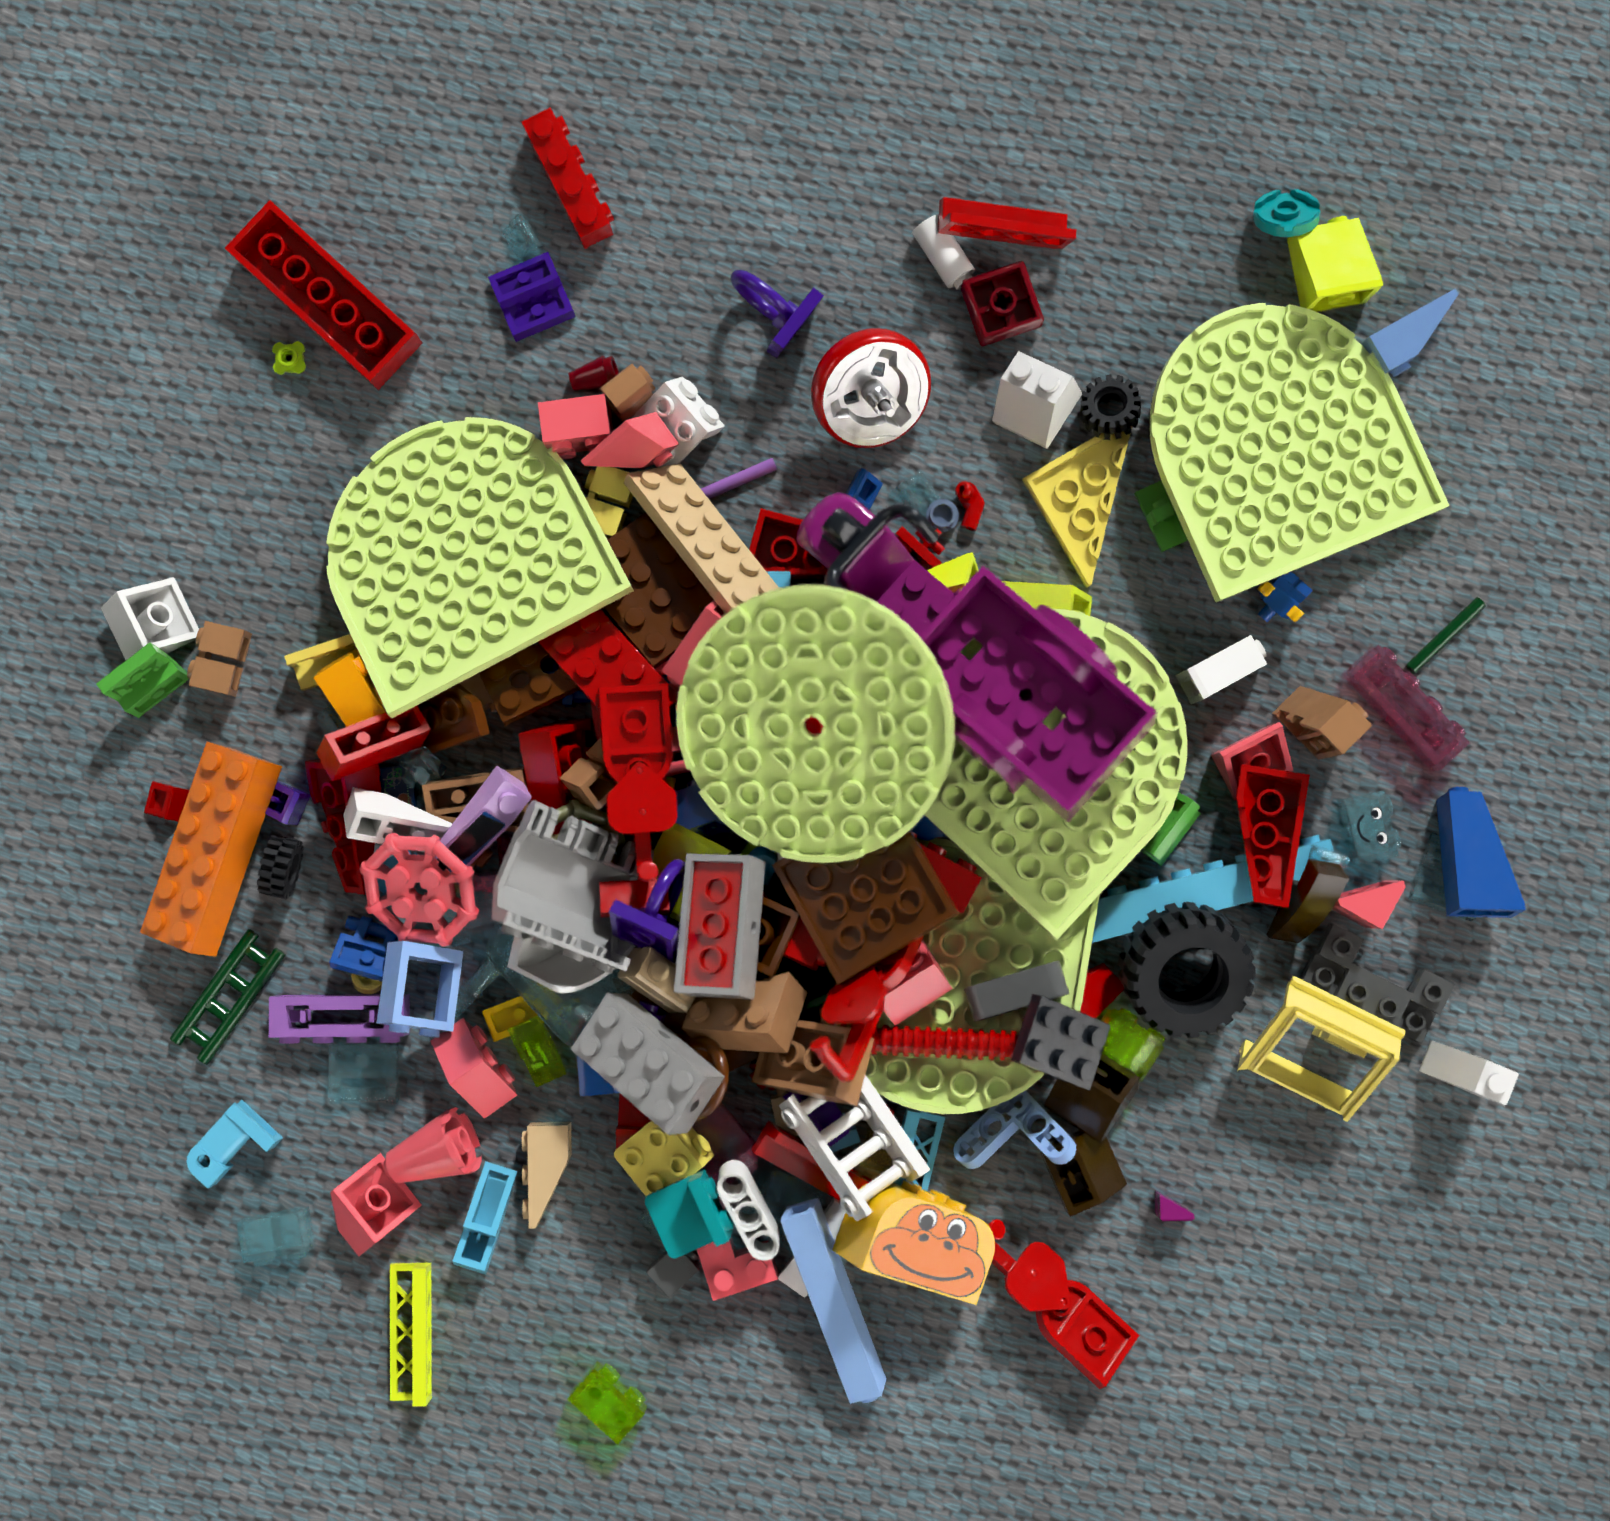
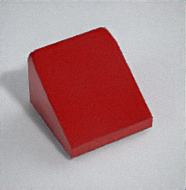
M152 781L144 813L179 822L189 790Z

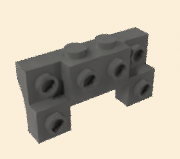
M1328 924L1299 979L1405 1030V1037L1422 1044L1436 1014L1441 1015L1455 984L1425 969L1419 968L1407 991L1353 964L1364 939L1335 924Z

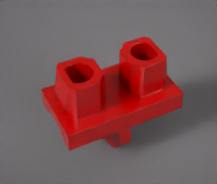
M903 526L895 533V536L909 554L912 553L920 560L919 564L926 570L943 564L928 550L930 547L939 556L945 548L938 541L929 544L916 531L915 534L923 541L921 544ZM937 528L936 531L940 536L942 532Z

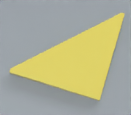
M1124 431L1121 432L1120 439H1116L1115 434H1110V440H1104V433H1101L1099 438H1091L1022 479L1086 588L1091 586L1097 560L1099 559L1104 533L1128 446L1130 434L1126 435Z

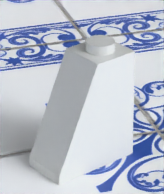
M1250 635L1177 674L1176 678L1190 703L1194 704L1267 665L1264 659L1267 654L1261 642L1257 639L1254 640Z
M1432 1040L1419 1068V1071L1503 1105H1507L1519 1073L1491 1061Z

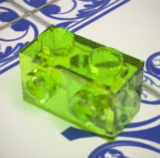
M597 1361L570 1391L567 1400L618 1445L644 1416L647 1405L644 1403L646 1399L635 1387L630 1386L627 1388L618 1380L620 1374L611 1365L605 1363L603 1366Z

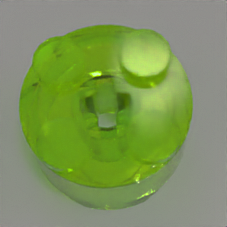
M1114 1008L1107 1010L1100 1021L1111 1025L1102 1053L1126 1069L1134 1072V1074L1140 1077L1139 1082H1142L1163 1051L1164 1046L1162 1044L1166 1038L1152 1028L1145 1030L1137 1024L1139 1019L1124 1008H1121L1120 1011Z

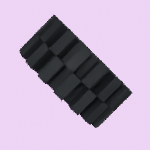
M1112 374L1106 375V381L1102 382L1101 377L1095 379V386L1092 383L1086 386V392L1083 391L1081 395V418L1088 432L1093 429V436L1099 438L1100 434L1104 433V440H1110V434H1115V438L1120 439L1121 432L1124 431L1128 435L1131 433V426L1136 428L1138 418L1140 419L1141 396H1139L1138 388H1133L1131 380L1128 379L1123 383V376L1117 375V379L1114 381L1112 380ZM1106 399H1117L1122 402L1124 408L1117 415L1106 416L1099 412L1098 406Z
M278 835L271 836V840L269 839L267 842V848L263 851L264 857L261 858V868L258 870L259 878L257 885L259 886L257 890L260 894L286 900L292 895V890L294 891L296 887L295 882L299 878L298 873L301 869L300 864L304 855L302 854L304 850L302 841Z

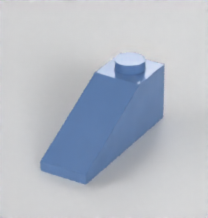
M1453 289L1374 333L1361 345L1369 353H1374L1385 374L1391 373L1393 377L1400 375L1411 368L1409 362L1422 350L1458 296L1457 290Z

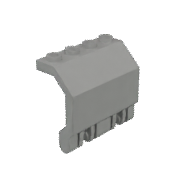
M532 800L526 809L520 826L514 832L494 881L492 920L503 924L500 930L518 938H521L522 933L525 932L534 936L532 943L552 950L553 945L556 944L565 948L562 955L582 962L584 956L595 960L593 967L611 974L614 967L626 972L631 958L618 954V938L612 934L610 917L600 918L599 882L639 880L636 871L635 842L630 840L626 842L617 863L613 864L611 860L619 839L616 834L608 833V831L583 820L578 821L576 817L569 816L565 820L557 840H555L551 836L558 821L559 811ZM651 849L652 861H653L654 851Z

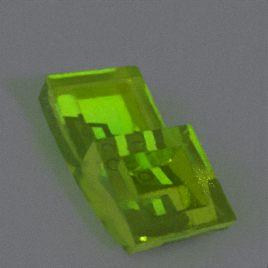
M539 1015L507 1029L520 1059H523L536 1088L567 1074L563 1060Z

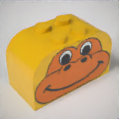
M903 1180L901 1185L892 1183L866 1202L872 1210V1213L856 1221L854 1217H850L845 1213L832 1251L863 1271L974 1305L977 1304L994 1256L995 1241L990 1227L983 1220L965 1211V1204L950 1199V1196L931 1189L928 1192L917 1184L908 1183Z

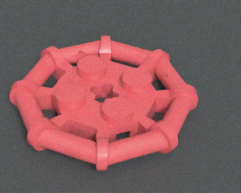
M391 833L385 837V842L368 860L361 863L359 870L363 874L367 899L365 909L368 914H373L398 937V941L435 943L445 947L451 945L453 938L471 920H475L478 916L479 909L475 905L472 875L475 872L472 866H466L440 842L441 838L436 835H432V837L399 836L397 833ZM408 850L424 851L425 855L409 854ZM391 854L398 861L392 869L383 864ZM435 857L440 859L452 872L448 869L443 871L437 866L439 861ZM378 878L385 880L387 895L381 898ZM456 882L459 883L461 898L456 897L454 884ZM416 883H420L421 888L427 889V892L423 895L419 894L414 886ZM391 905L392 911L396 916H394L386 907ZM448 909H451L457 913V916L448 924L443 915ZM397 917L405 918L404 924ZM417 922L432 923L434 930L414 929Z

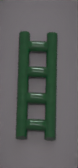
M249 928L170 1037V1040L177 1045H181L187 1037L200 1046L202 1051L197 1056V1059L206 1065L209 1064L286 956L278 948H274L272 953L268 955L256 947L254 942L259 935ZM245 955L261 966L250 983L234 972ZM225 983L242 994L231 1010L214 999ZM206 1010L222 1021L211 1038L195 1027Z

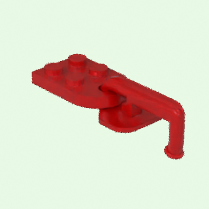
M668 683L599 687L603 763L610 777L617 782L616 786L607 795L608 822L618 833H634L637 878L642 882H650L658 875V867L652 862L650 832L666 831L677 820L676 792L663 780L671 766L673 757ZM638 762V763L634 764V765L631 767V769L629 770V768H630V766H631L632 763Z
M924 936L874 966L869 967L842 985H836L829 992L821 1011L822 1018L828 1024L853 1025L839 1056L830 1047L828 1037H820L810 1044V1050L816 1053L821 1062L841 1082H850L855 1077L883 1012L886 993L896 987L907 975Z
M995 1219L987 1223L995 1240H1000L1004 1237L1006 1229L1001 1220ZM995 1242V1251L991 1263L1006 1276L1005 1288L1009 1296L1024 1310L1036 1312L1038 1327L1045 1339L1098 1389L1106 1387L1140 1335L1088 1287L1080 1282L1067 1280L1063 1259L1045 1243L1033 1242L1029 1244L1019 1258L1014 1260Z

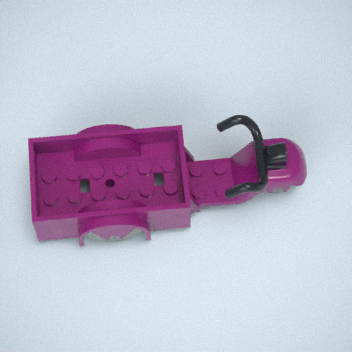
M838 492L822 499L800 524L796 539L803 549L828 569L824 578V586L844 589L838 584V581H840L848 591L860 594L881 604L907 623L931 651L942 671L953 706L954 738L983 766L997 772L1007 783L1008 790L1013 794L1024 784L1065 821L1069 822L1154 727L1157 711L1118 679V670L1113 662L1083 631L1064 616L1045 605H1039L1036 609L1033 608L984 565L963 588H959L955 593L942 584L913 559L886 525L890 521L902 517L929 544L936 542L939 538V533L909 504L897 503L890 505L875 516L858 500L848 494ZM975 638L983 647L969 661L960 652ZM1056 707L1065 717L1051 731L1042 722Z

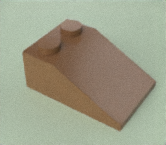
M798 1020L788 1053L759 1052L752 1082L830 1102L858 1106L874 1038H871L853 1080L841 1082L821 1062L816 1053L810 1050V1044L817 1038L828 1037L830 1047L839 1056L851 1028Z

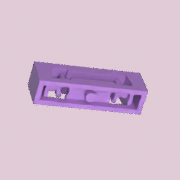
M380 994L275 995L269 997V1038L279 1037V1043L281 1044L300 1043V1037H313V1043H333V1037H346V1043L367 1042V1037H380V1043L400 1042V1037L410 1034V1030L409 1033H396L389 1031V1025L370 1026V1022H377L378 1009L369 1010V1022L313 1023L309 1027H296V1022L306 1023L311 1021V1010H364L370 1008V1005H379ZM404 994L402 1016L410 1017V994ZM309 1005V1009L294 1010V1006Z

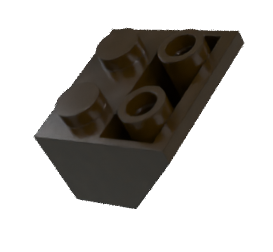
M1102 1053L1090 1090L1057 1079L1044 1103V1107L1101 1144L1138 1091L1140 1077Z
M1080 1130L1069 1135L1076 1144V1153L1072 1160L1066 1164L1053 1163L1039 1149L1064 1209L1070 1217L1103 1203L1127 1185L1107 1137L1100 1144ZM1058 1141L1051 1143L1058 1152L1064 1148Z

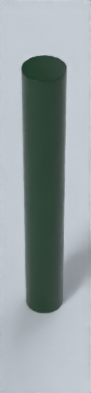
M1476 597L1405 665L1412 674H1416L1486 607V604Z

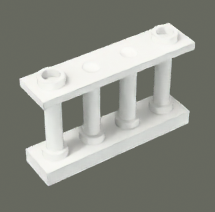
M866 1075L858 1106H853L852 1110L820 1132H818L808 1114L827 1102L826 1100L808 1097L799 1103L795 1096L792 1095L778 1105L782 1110L781 1116L786 1125L797 1132L840 1196V1204L843 1210L850 1217H854L856 1221L872 1213L866 1202L900 1177L905 1178L910 1183L930 1170ZM860 1120L866 1121L873 1130V1137L838 1161L827 1144ZM879 1149H886L893 1160V1166L858 1191L847 1175V1172Z

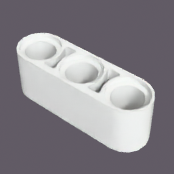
M738 1160L725 1162L719 1169L718 1194L750 1254L758 1260H770L776 1256L779 1250L780 1230L747 1166ZM737 1177L742 1182L738 1185H730L725 1179ZM745 1206H752L757 1211L753 1214H745L740 1209ZM766 1235L772 1240L767 1243H761L756 1238Z

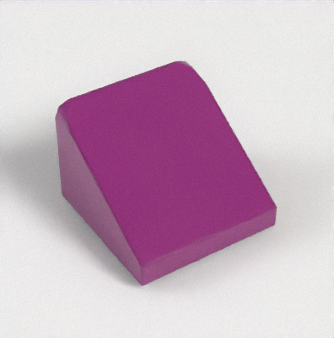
M1155 1190V1215L1161 1221H1193L1195 1219L1194 1214L1189 1209Z

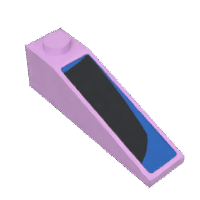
M496 766L441 838L440 842L466 866H470L513 823L532 798L525 784L499 766ZM435 857L439 861L437 866L443 871L448 869L452 872L440 859Z

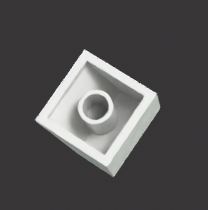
M1018 351L1000 379L992 421L1047 449L1080 399L1082 392L1073 376Z
M174 577L117 591L101 607L125 660L129 659L149 642L168 654L196 640L199 631Z

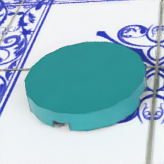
M1290 189V193L1281 194V190H1273L1262 195L1255 202L1253 220L1256 227L1264 233L1278 237L1300 236L1312 231L1318 225L1321 212L1318 199L1310 193L1298 189Z

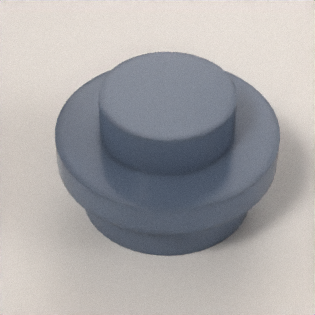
M946 499L932 502L926 511V520L935 530L938 528L942 533L952 530L959 519L957 507Z

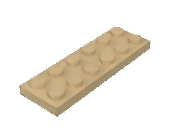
M681 463L627 473L624 481L626 487L725 615L754 596L779 589Z

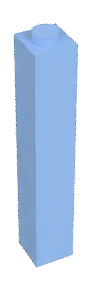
M818 1198L786 1207L780 1222L849 1403L852 1404L860 1401L862 1403H869L875 1401L882 1396L886 1376L841 1257L832 1251L835 1241Z

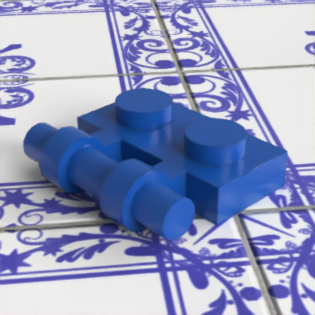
M348 916L345 928L355 931V934L351 936L340 933L329 961L330 968L382 982L387 943L398 941V937L385 925L373 922V918L362 916L360 919ZM371 935L384 939V942L380 944L366 940V938Z

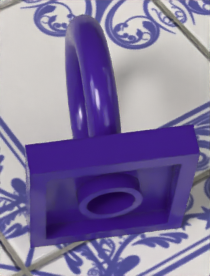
M745 270L733 271L730 278L736 291L757 311L772 320L771 324L779 330L766 350L776 359L824 297L823 294L813 287L802 303L796 306L790 300L787 302L764 281Z
M675 859L665 867L652 889L645 908L642 907L638 910L615 899L609 910L613 936L638 948L651 947L673 963L677 959L679 935L678 928L668 924L667 919L678 900L684 884L685 862L683 860ZM668 890L669 915H660L658 911Z

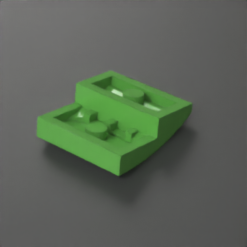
M149 642L96 683V685L104 695L118 701L125 712L140 718L189 679L187 672L175 660L156 645Z

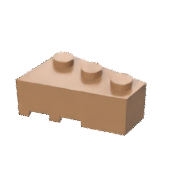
M1299 686L1272 713L1318 760L1343 755L1373 726L1367 720V712L1357 703L1353 702L1351 704L1347 700L1303 686Z
M524 767L504 769L522 781L528 789ZM492 771L426 782L422 785L426 812L453 823ZM530 800L505 831H516L521 824Z
M790 972L756 981L754 1000L695 997L687 1012L682 1029L691 1038L698 1036L709 1037L715 1040L722 1049L788 1053L807 992Z

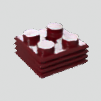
M1018 261L962 281L960 289L980 346L984 347L1042 326L1044 317L1024 261ZM997 298H1001L1003 302H1009L1006 310L995 306Z

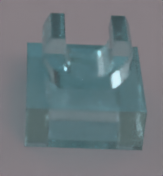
M425 746L404 753L398 762L406 770L402 781L410 789L414 788L416 782L423 785L429 781L442 778L447 769Z

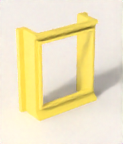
M1293 976L1286 987L1284 1004L1255 1043L1245 1040L1241 1045L1237 1071L1248 1069L1342 1115L1343 1120L1348 1122L1399 1061L1401 1039L1405 1036V1030ZM1299 1018L1380 1059L1356 1088L1350 1091L1271 1051L1295 1020Z

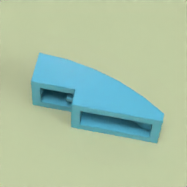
M485 1161L452 1261L454 1265L486 1275L513 1191L517 1171Z

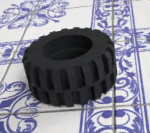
M1183 902L1182 907L1178 908L1175 903L1164 905L1165 911L1160 913L1154 909L1147 914L1148 920L1143 924L1138 921L1132 927L1135 933L1132 937L1126 936L1122 944L1126 953L1121 952L1118 958V964L1121 968L1118 972L1119 980L1135 1011L1144 1022L1149 1023L1152 1029L1159 1033L1165 1030L1168 1036L1176 1038L1181 1037L1182 1033H1185L1188 1038L1199 1037V1032L1206 1031L1209 1035L1218 1031L1216 1028L1218 1025L1224 1023L1227 1026L1234 1020L1232 1015L1236 1011L1241 1013L1247 1004L1244 998L1245 996L1250 997L1254 988L1250 980L1256 977V967L1252 963L1254 957L1245 939L1228 918L1222 913H1216L1212 907L1204 904L1198 908L1194 902ZM1193 947H1201L1213 951L1212 967L1200 984L1182 992H1170L1159 988L1160 972L1165 963L1174 954Z

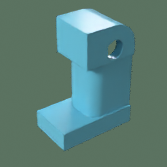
M240 1100L238 1104L236 1102L233 1103L187 1155V1167L191 1174L209 1189L216 1185L234 1166L230 1160L250 1138L267 1152L275 1148L283 1137L249 1105ZM206 1155L210 1158V1163L207 1162Z

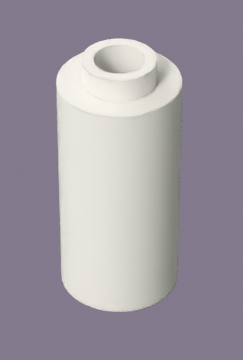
M936 214L920 223L913 230L912 234L947 288L955 287L956 290H959L962 281L972 277L971 275L975 268L953 235L938 233L939 214Z

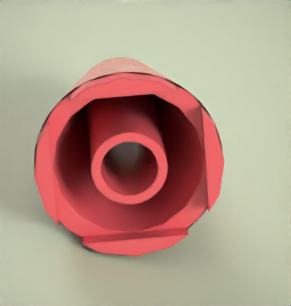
M456 1107L446 1110L386 1153L383 1162L386 1176L389 1179H393L396 1183L465 1175L477 1171L480 1168L482 1156L476 1158L475 1148L480 1146V1142L468 1116L465 1113L458 1115L456 1111L459 1108Z

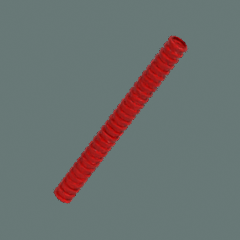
M841 1024L840 1026L847 1027V1024ZM877 1025L871 1037L874 1038L871 1054L877 1055V1052H882V1055L887 1056L888 1052H892L893 1056L903 1053V1056L908 1057L909 1053H913L914 1057L924 1054L927 1058L931 1054H935L936 1058L946 1055V1058L951 1059L952 1055H956L957 1059L967 1056L970 1060L973 1059V1056H978L979 1060L989 1057V1060L994 1061L995 1057H1000V1061H1005V1058L1011 1059L1019 1034L1015 1030H1012L1011 1034H1006V1030L995 1033V1030L992 1029L990 1033H985L984 1029L974 1032V1029L969 1028L968 1032H963V1028H958L957 1031L947 1028V1031H942L941 1027H937L936 1030H931V1027L921 1030L920 1026H915V1029H910V1026H904V1029H900L898 1025H894L892 1029L888 1025H883V1028H878Z

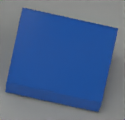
M860 468L857 470L845 494L852 496L870 510L883 483L866 469Z

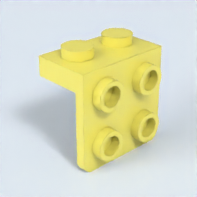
M650 1121L614 1152L615 1159L645 1196L697 1173L714 1156L706 1138L698 1135L692 1127L688 1133L667 1135L653 1121Z

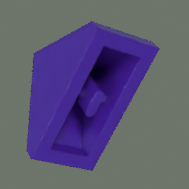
M277 780L265 814L281 823L298 825L311 795Z

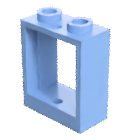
M407 941L388 942L377 1024L389 1025V1031L396 1033H409L410 1028L419 1029V1036L439 1038L440 1032H453L463 951ZM408 960L441 965L434 1020L401 1015Z

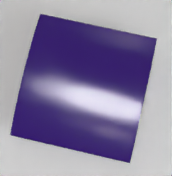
M549 252L488 277L515 342L576 317Z

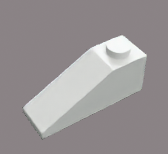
M354 787L343 814L347 838L383 844L385 837L391 833H397L399 836L432 837V835H436L442 838L452 825L448 821L388 794Z

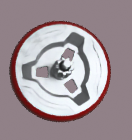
M882 328L856 331L835 343L822 357L815 370L811 385V402L815 416L822 428L831 437L845 445L856 448H875L887 445L901 438L912 429L924 413L931 393L930 369L925 356L918 346L901 333ZM876 362H883L881 374L872 372ZM855 390L857 399L845 402L844 395Z

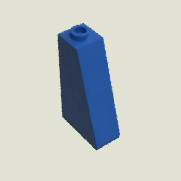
M1467 787L1448 789V792L1436 800L1446 916L1512 918L1525 911V902L1482 792L1469 791Z

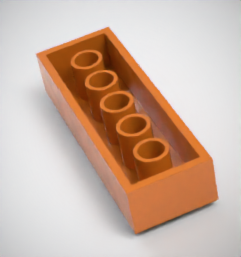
M206 741L140 933L191 954L217 956L282 766Z

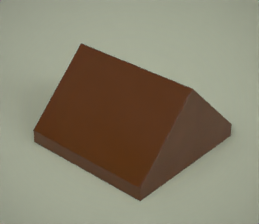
M764 896L762 899L757 970L774 977L799 922L800 915L797 911Z

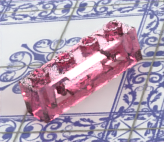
M1379 644L1369 648L1342 673V676L1431 771L1441 770L1470 744L1464 737L1466 734L1465 730L1456 721H1449L1441 712L1443 710L1441 704L1434 697L1426 696L1421 691L1418 679L1412 673L1404 672L1396 664L1398 661L1397 657L1387 647H1381ZM1388 684L1424 724L1430 723L1433 728H1427L1423 732L1387 692L1382 694L1378 688H1383Z

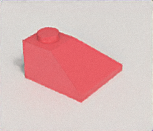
M654 412L624 421L588 453L581 462L584 466L645 468L655 464L658 468L673 457L671 451L679 443L659 415Z
M381 1153L330 1192L337 1229L358 1256H361L422 1206L405 1183H396L393 1179H389L386 1176L383 1168L385 1158Z

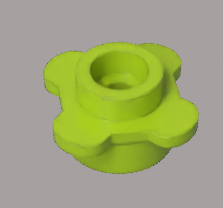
M295 341L293 344L287 345L281 342L274 344L272 351L275 354L276 362L273 365V370L277 374L283 375L285 372L301 374L305 371L306 364L304 363L303 355L305 346L301 342ZM288 355L292 356V359L290 361L286 360V357Z

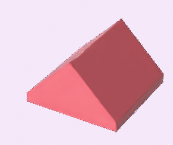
M1280 722L1268 725L1211 755L1234 800H1236L1242 764L1290 772L1294 771L1284 729Z
M1384 880L1342 892L1332 909L1365 928L1383 929L1405 889V883L1400 880Z

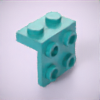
M705 1169L652 1192L645 1198L648 1212L667 1254L671 1258H678L712 1242L717 1247L728 1242L733 1233V1220L727 1209L723 1210L718 1199L720 1196L717 1191V1185L712 1177H708Z

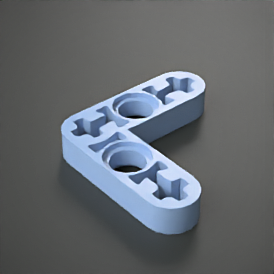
M1024 1091L1006 1102L991 1107L957 1140L953 1152L955 1158L968 1169L978 1168L1020 1128L1053 1163L1062 1165L1072 1160L1076 1153V1144L1029 1093ZM1018 1100L1023 1104L1020 1109H1017L1014 1105ZM1004 1112L1011 1117L1009 1121L1002 1115ZM1044 1118L1046 1120L1044 1129L1038 1133H1032L1031 1126L1033 1122ZM995 1121H1001V1130L996 1135H988L987 1130L990 1124ZM980 1136L986 1141L984 1145L978 1139ZM1052 1136L1064 1147L1060 1152L1048 1141ZM970 1147L975 1152L971 1157L966 1152Z

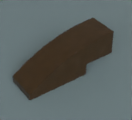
M1314 859L1308 860L1300 880H1293L1289 907L1278 908L1267 932L1268 938L1299 943L1323 922L1340 898L1349 881L1340 864Z

